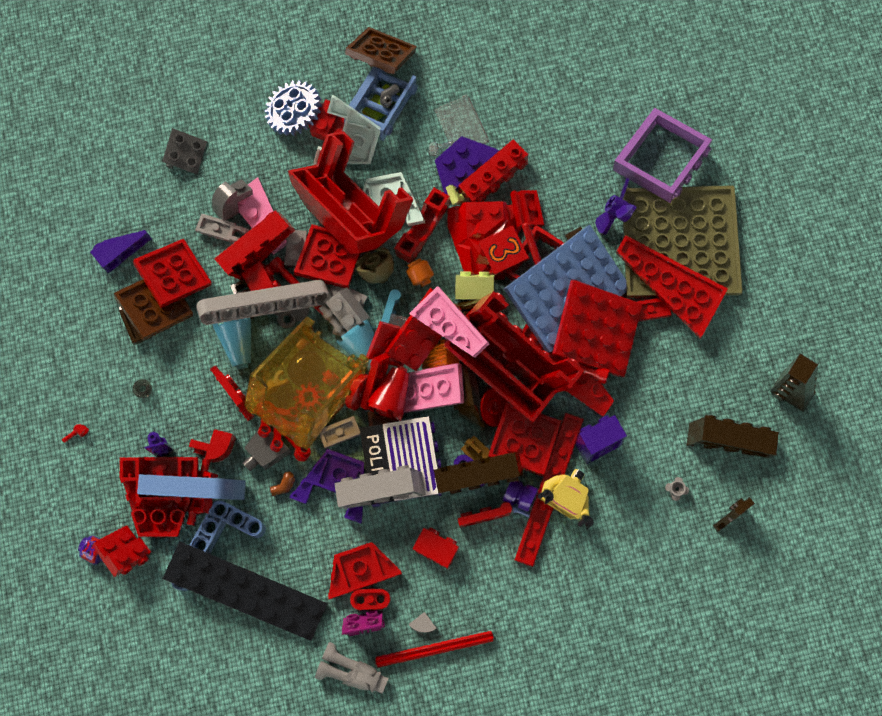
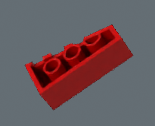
M275 210L270 212L265 219L214 259L229 276L244 280L242 272L260 261L263 262L296 229L280 212Z

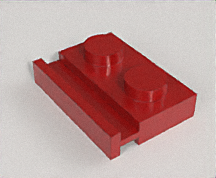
M513 190L510 196L517 228L522 227L523 223H528L530 228H534L536 225L541 228L544 225L537 190H520L519 192Z

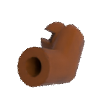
M285 472L281 483L270 487L272 496L287 493L291 490L295 482L292 472Z

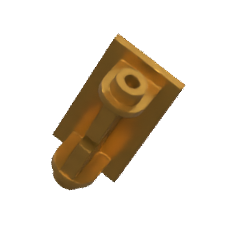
M475 436L471 439L469 438L461 448L472 460L488 458L490 451Z

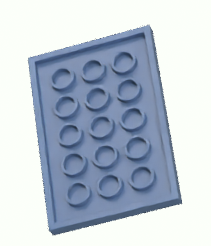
M591 225L586 226L504 288V291L543 349L548 353L554 348L571 280H576L619 296L627 292L625 277Z

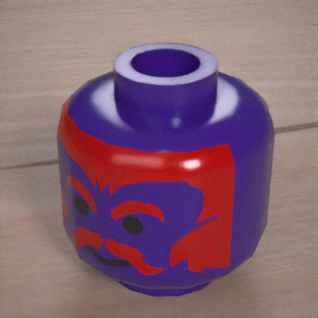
M94 535L88 538L85 537L80 542L78 551L79 556L83 560L96 565L102 559L92 547L93 543L100 539Z

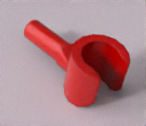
M77 424L74 426L73 431L65 436L62 441L65 443L77 434L83 437L89 432V429L83 424Z

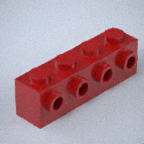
M514 139L511 140L458 185V193L463 194L467 202H484L490 193H495L504 181L508 182L512 179L518 169L522 170L528 164V153Z

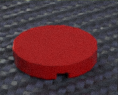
M368 374L359 375L350 386V391L352 392L350 396L346 395L345 400L347 408L356 410L360 407L361 396L366 386Z

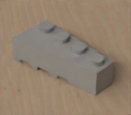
M409 465L399 466L396 471L391 472L390 469L380 470L377 475H371V473L361 474L358 479L347 477L341 479V482L335 483L338 507L344 509L371 505L373 500L374 503L389 502L390 497H393V499H406L412 493L418 496L426 495L422 472L409 468Z

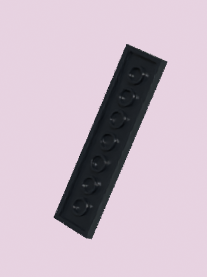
M179 541L162 578L312 641L327 605L326 602Z

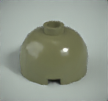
M377 248V252L372 254L368 251L356 262V270L366 282L372 284L384 283L392 275L394 261L389 250L386 248Z

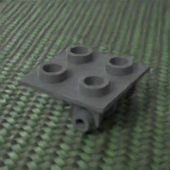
M172 128L162 162L166 163L168 168L173 169V166L198 174L207 141Z

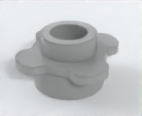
M680 477L675 478L671 484L668 483L665 486L666 491L670 492L674 501H678L682 495L689 493V488L686 487Z

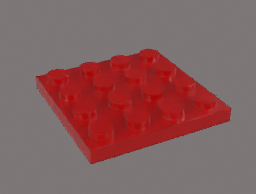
M571 280L552 355L564 359L573 358L580 364L594 369H602L604 367L610 369L609 374L621 378L625 377L642 304L588 284Z

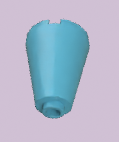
M251 318L227 321L219 325L218 323L213 324L214 330L232 367H237V370L248 368V364L251 363Z
M364 320L363 323L365 325H356L341 336L342 340H337L336 342L367 371H370L372 360L368 359L366 355L375 334L369 321Z

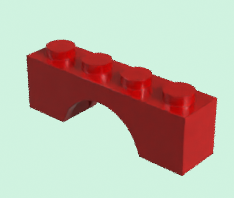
M435 187L432 189L424 201L421 210L425 223L413 225L408 232L402 235L394 248L397 257L408 263L414 262L451 204L449 195Z

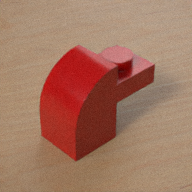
M214 429L209 444L191 439L189 447L194 450L193 453L205 456V459L211 460L212 463L220 462L226 459L232 452L236 437L231 433Z

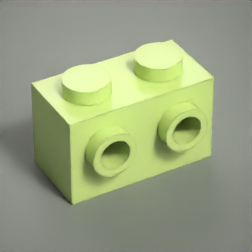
M461 271L460 275H456L455 299L478 300L494 291V275H490V272H479V275H471L470 271Z

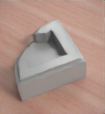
M425 612L409 624L411 628L418 632L425 633L437 629Z

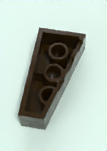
M799 354L781 373L770 392L773 393L776 399L780 401L785 400L804 412L816 394L815 383L817 381L818 364Z

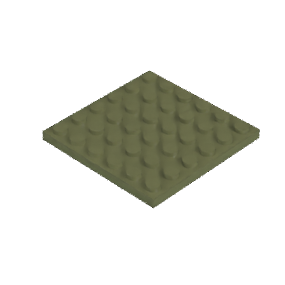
M734 186L682 187L683 190L680 196L674 197L671 203L645 188L626 189L623 200L631 205H635L637 208L627 222H623V239L627 235L728 288L725 295L742 294ZM625 263L626 298L658 297Z

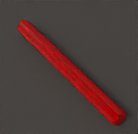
M492 631L482 632L375 657L376 666L380 668L493 642L494 637Z

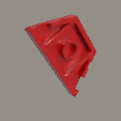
M373 542L334 555L328 598L331 600L402 575V571Z

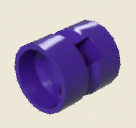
M519 480L510 482L503 502H508L511 505L516 503L519 509L528 512L538 488L529 484L523 486V482Z

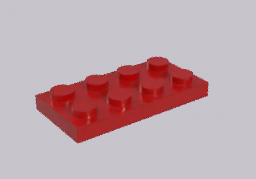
M432 288L428 290L420 303L433 291ZM410 315L385 349V352L417 371L442 335Z

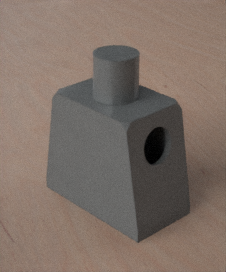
M257 430L245 446L250 456L243 464L250 472L258 464L267 470L291 453L284 443L281 451L274 452L271 450L272 431L268 437L262 438L258 435Z

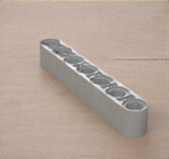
M315 280L202 299L197 303L196 308L200 321L205 325L320 306L326 304L325 302L331 296L326 283L322 280Z

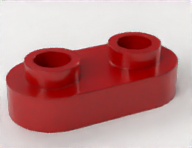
M360 589L354 591L350 597L352 607L357 610L385 609L391 601L390 594L384 589ZM360 596L364 597V602L362 604H359L357 602V599ZM379 596H384L383 603H378L377 598Z

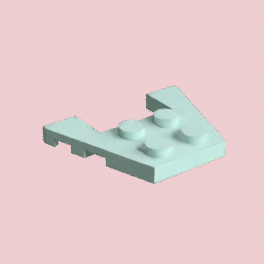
M332 95L327 113L346 119L343 131L355 142L347 164H371L381 127ZM318 146L313 164H317L322 147Z
M402 172L366 179L363 191L378 206L385 191L391 190L396 195L398 189L402 187L413 198L406 217L408 226L425 223Z

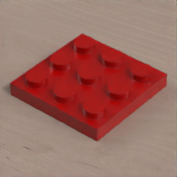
M311 224L296 264L294 275L311 280H322L327 284L342 288L347 287L349 289L356 269V262L361 253L351 254L325 227Z
M184 238L133 260L134 266L160 308L211 286L212 283Z
M506 402L488 457L519 451L522 470L544 476L561 420L540 414L532 423L512 404Z

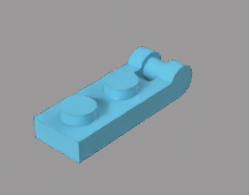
M394 289L390 292L381 321L389 323V321L393 322L396 314L393 307L399 302L401 297L399 290Z

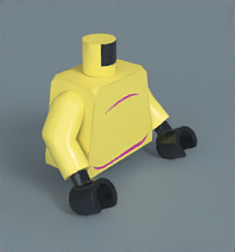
M574 469L571 476L556 475L545 481L542 493L538 495V498L545 502L544 504H548L569 519H579L580 517L578 526L582 527L585 524L586 530H588L593 525V519L589 516V496L587 495L589 490L581 484L585 474L578 469Z

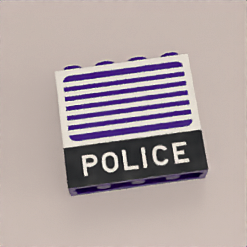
M429 416L360 428L366 473L377 475L380 470L390 469V472L396 471L397 467L409 465V468L422 472L426 495L418 496L412 493L406 499H393V497H390L389 502L438 494L434 469L441 468L440 459L436 460L435 452H439L437 440L433 441L432 433H436L434 421L430 422ZM374 500L371 501L372 507H379L380 504H383L374 503Z

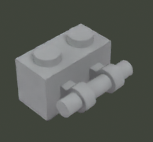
M347 287L325 302L328 307L324 304L319 308L323 313V318L330 322L334 327L333 331L338 333L340 337L359 324L360 326L364 320L370 318Z

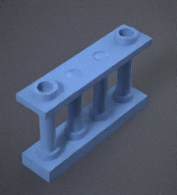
M373 67L349 104L350 107L360 114L362 108L368 107L388 116L384 123L365 116L381 127L380 140L384 141L386 136L391 134L393 124L410 96L416 93L418 88L416 76L413 75L409 83L386 74L380 68ZM384 80L404 89L401 96L396 94L392 96V101L396 102L392 110L369 100L371 94L381 95V92L384 91V89L377 87L379 81Z

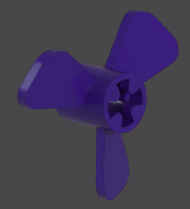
M626 178L620 197L616 195L611 196L605 205V213L597 217L595 224L599 233L606 235L615 218L622 222H627L637 208L635 205H631L623 200L629 178Z

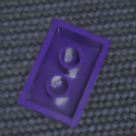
M606 415L599 419V423L592 427L589 424L580 430L581 432L577 437L575 445L586 464L612 452L623 444L627 435L615 415L611 417Z

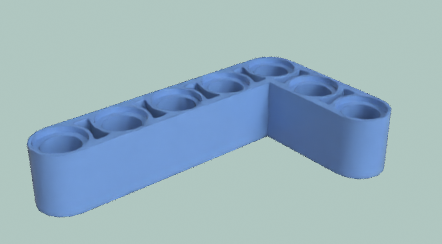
M139 474L137 494L244 500L246 480Z
M219 500L212 504L209 514H206L190 546L198 549V544L201 541H205L206 547L202 551L210 554L226 524L254 538L262 537L265 534L266 527L257 518ZM225 506L224 514L218 515V508ZM241 514V523L235 524L234 518ZM211 523H215L216 528L214 532L209 533L208 526ZM259 523V531L252 533V525ZM171 583L172 586H173L175 589H178V590H181V591H187V590H188V589L183 588V587H180V586H178V585H176V584H174V583Z

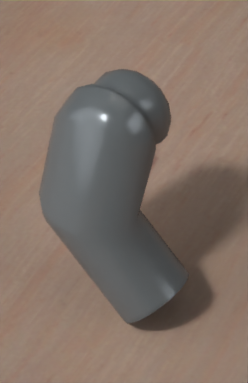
M396 84L381 92L380 103L383 107H389L392 104V96L399 93V88Z

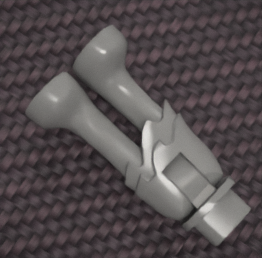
M328 643L322 659L346 667L351 671L347 673L321 661L315 679L322 680L325 677H330L343 681L341 684L361 690H370L372 693L377 691L383 694L389 678L380 675L381 672L377 673L375 668L365 662H358L337 652L334 643Z

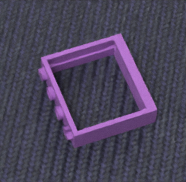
M654 108L615 159L613 171L629 178L634 183L671 203L674 197L680 196L683 190L682 186L690 182L693 171H698L703 157H708L709 152L712 150L710 147L712 139ZM656 124L699 147L671 187L628 163Z

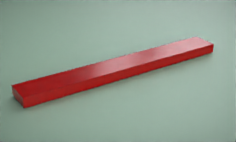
M568 413L564 415L514 559L516 562L530 567L534 566L553 511V507L544 504L545 502L540 500L538 495L542 493L545 481L556 475H565L584 420Z

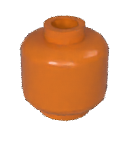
M419 258L407 265L406 274L414 286L421 285V287H424L431 283L430 278L434 276V272L427 260Z

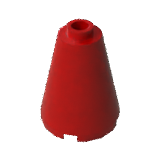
M399 365L392 367L366 402L365 407L372 412L376 409L380 416L394 421H401L410 374L407 373L408 369Z

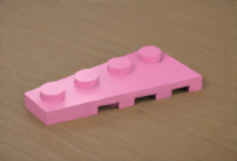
M258 177L248 184L253 190V195L238 202L239 213L251 228L265 219L270 212H273ZM284 240L272 254L274 255L287 245V240Z
M438 286L409 313L473 357H476L489 345V342Z

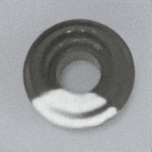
M140 379L133 385V393L138 398H146L152 392V385L148 380ZM145 386L146 390L140 392L141 387Z

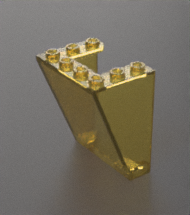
M306 317L250 374L244 405L250 413L257 415L264 423L273 426L281 435L287 436L297 446L303 447L306 450L309 449L346 399V395H349L351 392L350 386L354 380L366 372L370 360L364 354H361L357 360H354V354L347 357L320 338L321 332L317 331L314 333L311 329L315 321L309 317Z

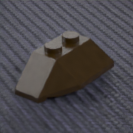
M461 361L464 403L454 405V411L458 410L459 416L481 431H484L485 422L480 411L481 400L476 373Z

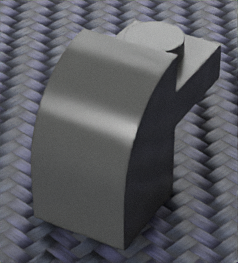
M242 179L231 185L225 181L213 194V212L223 221L239 213L238 202L253 195L252 188Z

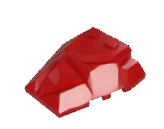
M504 201L465 202L461 206L447 209L448 230L453 239L463 271H470L471 275H479V272H490V275H494L478 241L512 225L517 235H519L522 227L517 228L513 205H507ZM504 272L496 276L494 275V280H505Z
M120 457L119 477L127 493L125 496L132 509L131 515L138 537H178L191 497L137 494L139 474L198 477V457Z

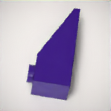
M143 230L97 243L90 253L109 274L152 238Z

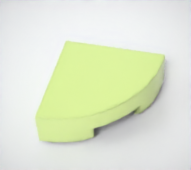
M453 185L447 186L446 190L452 205H461L466 202L463 194H459L455 190L457 187Z

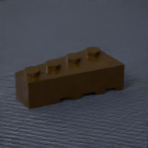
M705 415L703 418L689 423L687 446L694 447L696 444H704L703 448L705 449L723 447L725 452H739V450H742L741 454L765 458L777 455L779 432L771 431L772 428L761 426L757 428L753 427L751 423L737 424L735 420H718L713 415Z
M519 451L434 469L438 494L450 491V494L462 492L461 489L467 487L469 490L481 488V484L487 483L488 486L498 485L500 480L506 479L507 483L518 481V477L523 475Z

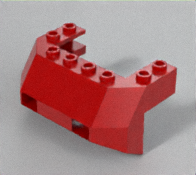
M344 131L326 134L316 165L288 170L291 184L303 204L351 254L363 253L377 249L402 229L413 198L401 187L396 195L391 190L385 191L378 206L344 172L355 142Z
M493 291L484 296L466 314V318L489 342V345L476 357L471 356L448 339H445L443 346L533 423L553 396L558 392L570 389L584 370L580 367V363L573 358H566L558 362L551 359L552 356L548 352L542 351L537 347V343L533 339L527 338L520 327L512 325L508 321V317L499 312L509 304L505 301L506 299L503 295Z

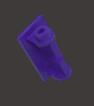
M149 433L147 437L149 446L145 447L147 451L155 456L157 455V457H162L174 450L167 444V440L160 437L158 433Z

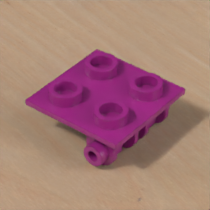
M370 610L366 614H350L346 616V618H343L342 635L354 636L359 635L360 631L361 634H364V630H367V633H370V629L371 632L382 630L381 628L385 627L383 611Z

